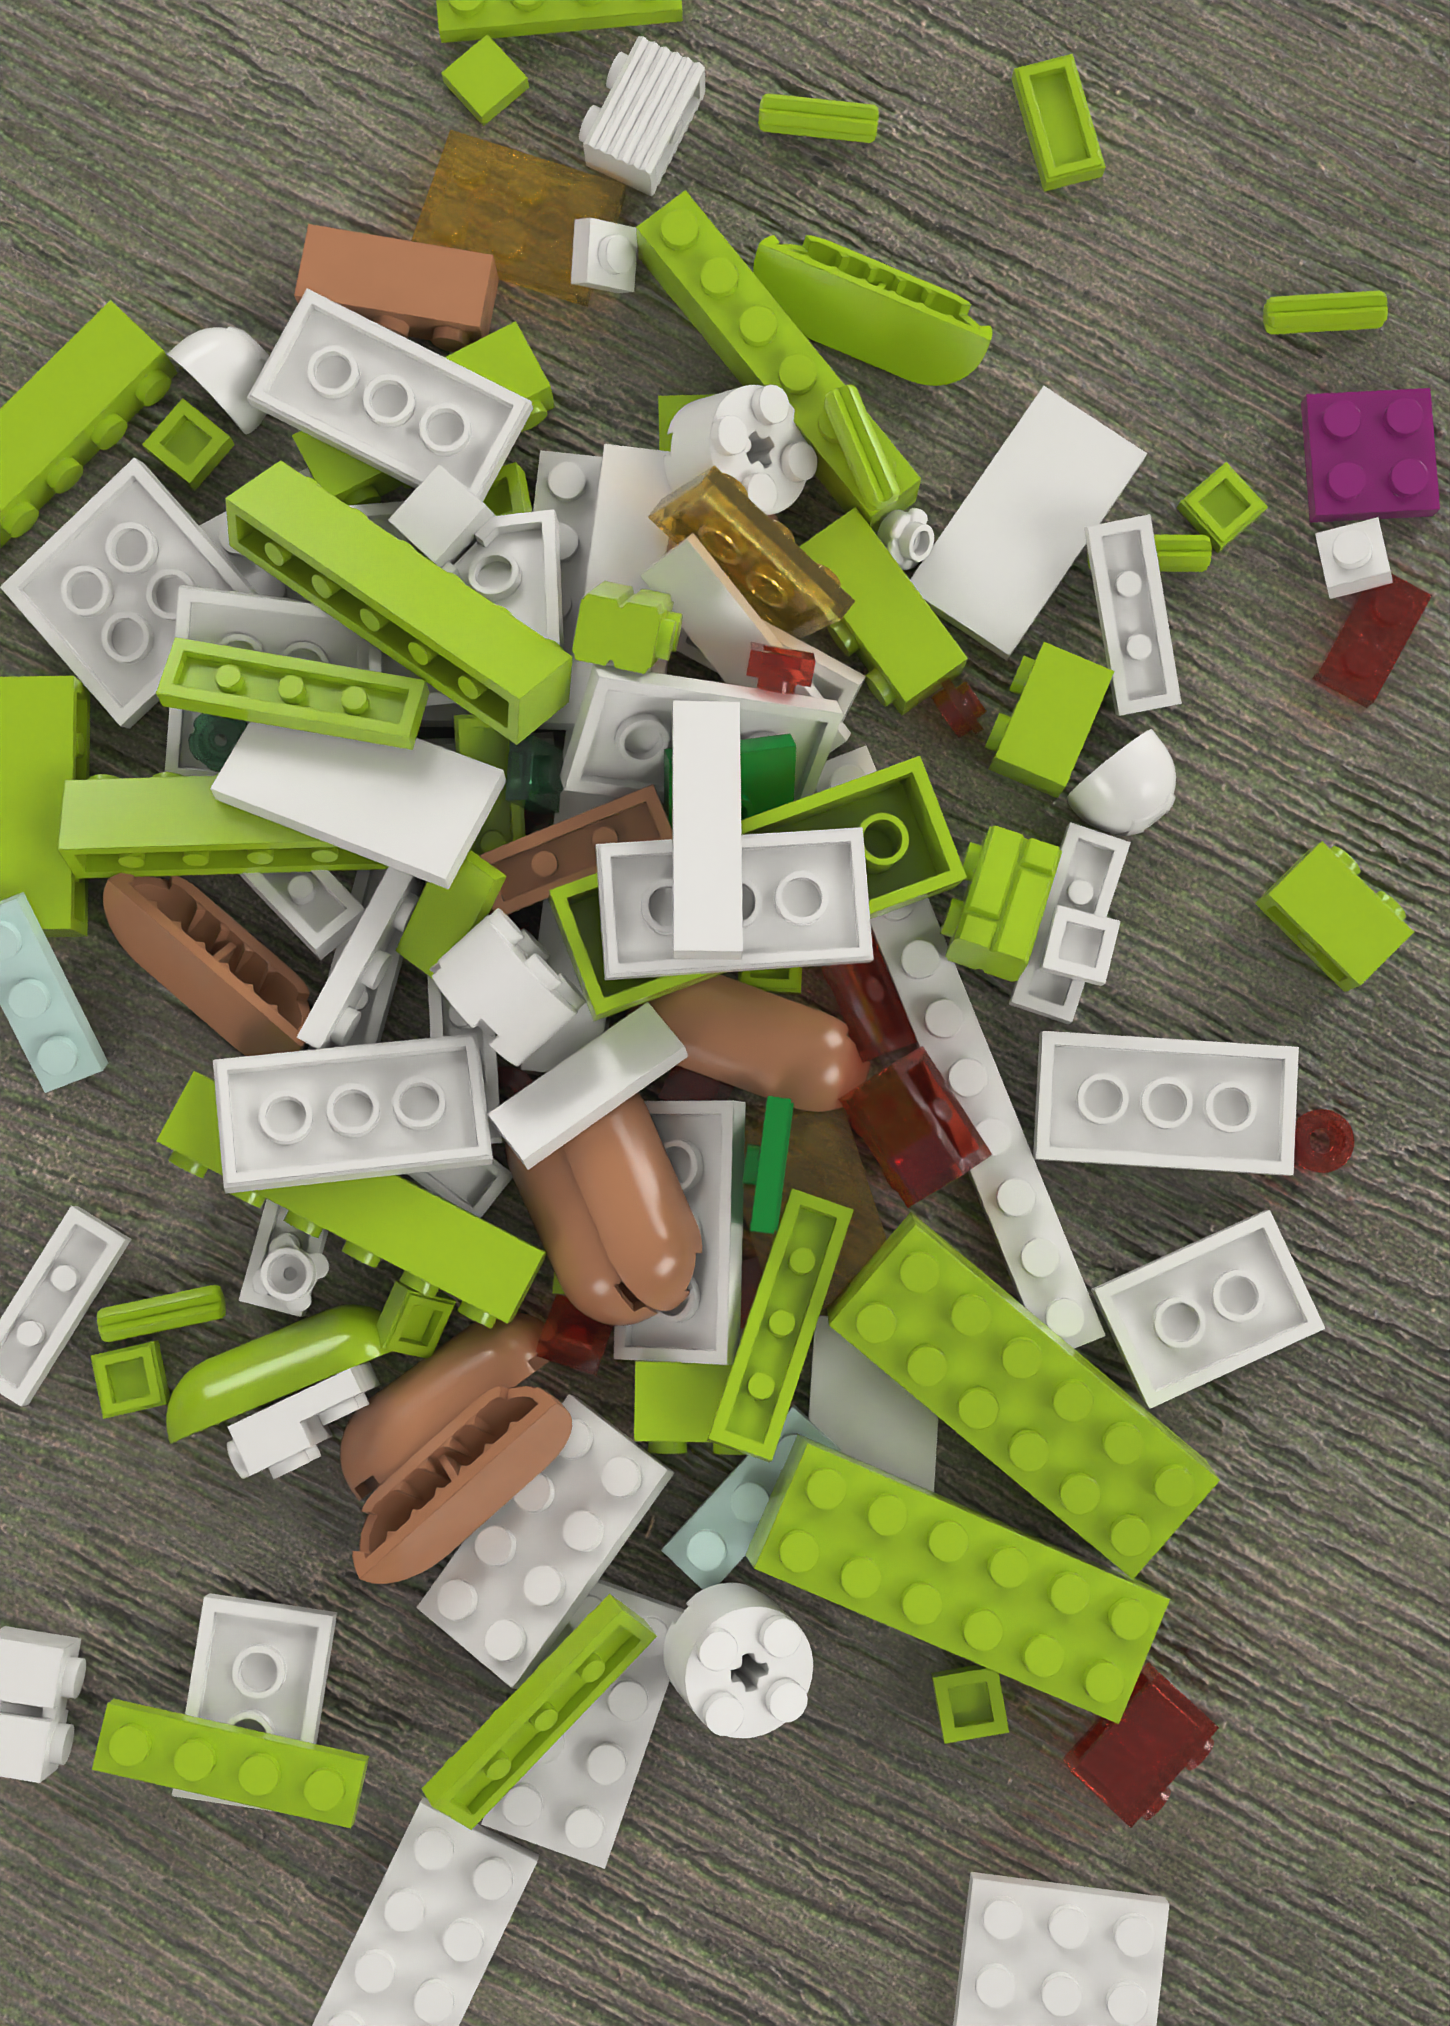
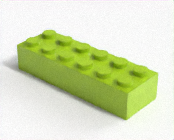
M921 756L741 820V835L863 827L870 919L951 890L967 879ZM597 873L549 890L548 902L581 990L587 1000L586 1003L593 1022L727 973L605 980Z
M912 1212L907 1215L827 1309L828 1323L831 1328L1131 1579L1137 1576L1220 1481L1204 1457Z
M798 1433L745 1554L753 1568L1117 1724L1121 1721L1170 1601L1169 1598L1148 1584L1131 1579L1127 1575Z

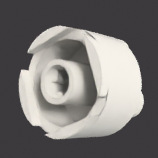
M777 385L742 386L695 400L677 412L667 434L673 433L671 453L664 455V469L675 498L688 513L696 518L705 517L714 521V524L727 525L779 513L796 501L805 486L806 480L811 479L816 472L817 456L814 449L806 442L794 423L795 409L789 403L783 389Z
M499 908L491 915H487L430 968V971L434 973L432 978L435 984L462 1018L472 1028L478 1026L491 1037L497 1034L489 1045L515 1066L523 1063L578 1013L577 1010L587 1002L582 993L562 973L557 975L545 962L550 958V955L535 937L525 928L520 930Z
M722 1583L710 1586L696 1593L686 1603L688 1608L682 1613L676 1624L672 1621L664 1640L663 1660L665 1670L670 1682L697 1717L713 1733L720 1736L733 1738L757 1737L777 1729L785 1722H792L798 1719L807 1706V1693L813 1674L812 1651L802 1629L772 1599L745 1584Z

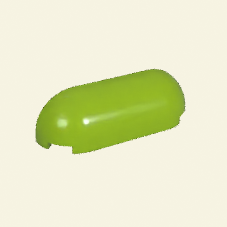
M775 235L768 236L759 243L754 259L753 273L806 338L908 381L929 386H941L957 382L973 372L983 360L992 339L991 326H980L968 315L972 304L959 295L816 236L806 235L803 245L779 244L780 241Z
M358 1304L335 1306L200 1362L181 1378L169 1399L166 1413V1429L170 1444L326 1380L349 1368L393 1352V1350L381 1349L376 1324L382 1312L375 1308Z

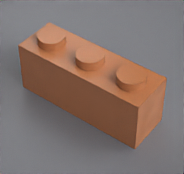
M308 224L294 296L297 303H299L308 288L405 338L413 337L431 340L432 344L440 349L456 352L489 335L499 277L494 257L490 254Z

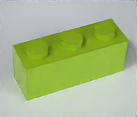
M856 507L794 550L792 568L795 573L790 576L794 587L809 606L812 607L819 603L832 621V623L827 625V628L834 642L846 656L849 657L856 653L869 671L865 675V681L869 689L884 707L893 703L902 716L963 672L968 657Z

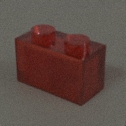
M923 1046L892 1063L838 1099L849 1115L851 1126L864 1139L882 1167L886 1181L892 1189L898 1192L907 1208L961 1177L993 1155Z
M1148 1661L1141 1669L1120 1723L1117 1724L1100 1716L1064 1756L1063 1761L1076 1778L1132 1828L1141 1817L1144 1820H1149L1162 1809L1171 1794L1168 1786L1184 1768L1189 1771L1193 1770L1206 1759L1215 1743L1211 1737L1219 1727Z

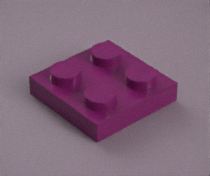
M1430 388L1306 394L1301 401L1310 523L1369 520L1376 517L1379 519L1432 517L1440 510Z

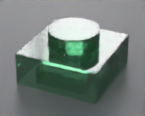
M533 735L527 736L518 745L509 740L505 800L535 814L559 813L560 793L564 790L560 779L564 763L563 750Z

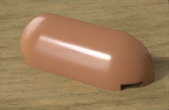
M119 873L107 880L103 892V906L109 926L120 945L136 963L245 1056L295 1052L303 1049L306 1042L296 1037L311 1011L307 1001L310 995L308 987L290 967L192 883L179 876H171L168 881L156 877H134L131 874Z
M718 975L648 1001L686 1048L688 1057L677 1064V1066L765 1098L773 1096L791 1099V1103H794L793 1108L813 1112L831 1111L844 1107L855 1100L865 1086L870 1071L869 1055H863L856 1044L847 1036L849 1030L847 1024L825 1012L723 975ZM645 1003L625 1010V1017Z
M636 1093L562 1147L607 1256L618 1276L627 1288L647 1306L659 1311H671L681 1304L690 1293L687 1287L694 1272L696 1253H702V1239L697 1222L649 1110L640 1094Z
M505 1141L508 1167L542 1245L547 1252L561 1288L569 1301L581 1313L592 1320L614 1326L636 1324L658 1314L656 1309L644 1304L627 1288L612 1266L563 1147L561 1146L527 1170Z
M517 1312L513 1321L508 1324L497 1319L492 1329L475 1321L437 1348L431 1357L422 1359L368 1399L369 1405L356 1410L349 1419L340 1444V1463L343 1476L358 1501L378 1488L483 1393L500 1385L506 1388L517 1386L566 1350L567 1346L545 1322L525 1313Z
M500 1385L479 1396L385 1480L367 1499L361 1511L368 1515L362 1528L359 1551H353L352 1554L354 1567L359 1579L373 1584L399 1582L424 1572L449 1555L559 1455L566 1445L572 1430V1418L564 1405L545 1390L532 1386L506 1388Z

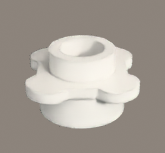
M290 1236L276 1237L269 1245L270 1254L264 1260L261 1269L255 1271L252 1276V1286L260 1295L270 1294L276 1299L283 1300L286 1308L291 1312L304 1311L312 1303L310 1293L317 1280L328 1274L329 1262L322 1253L310 1254L297 1247L295 1240ZM289 1267L296 1270V1277L293 1280H288L285 1277V1270Z

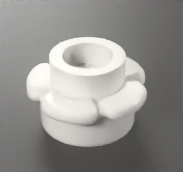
M911 508L908 512L902 510L890 512L883 519L878 530V538L902 570H910L917 566L920 561L927 558L933 547V530L926 524L928 521L926 513L918 508Z

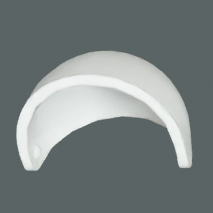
M231 326L228 328L213 327L202 329L183 339L166 354L175 367H182L216 400L244 434L253 432L261 424L267 413L251 406L247 396L267 362L269 355L245 331Z
M1150 729L1128 743L1095 769L1069 793L1066 800L1072 810L1083 821L1095 828L1118 836L1143 833L1145 829L1164 814H1167L1175 801L1176 772L1172 757L1155 732Z

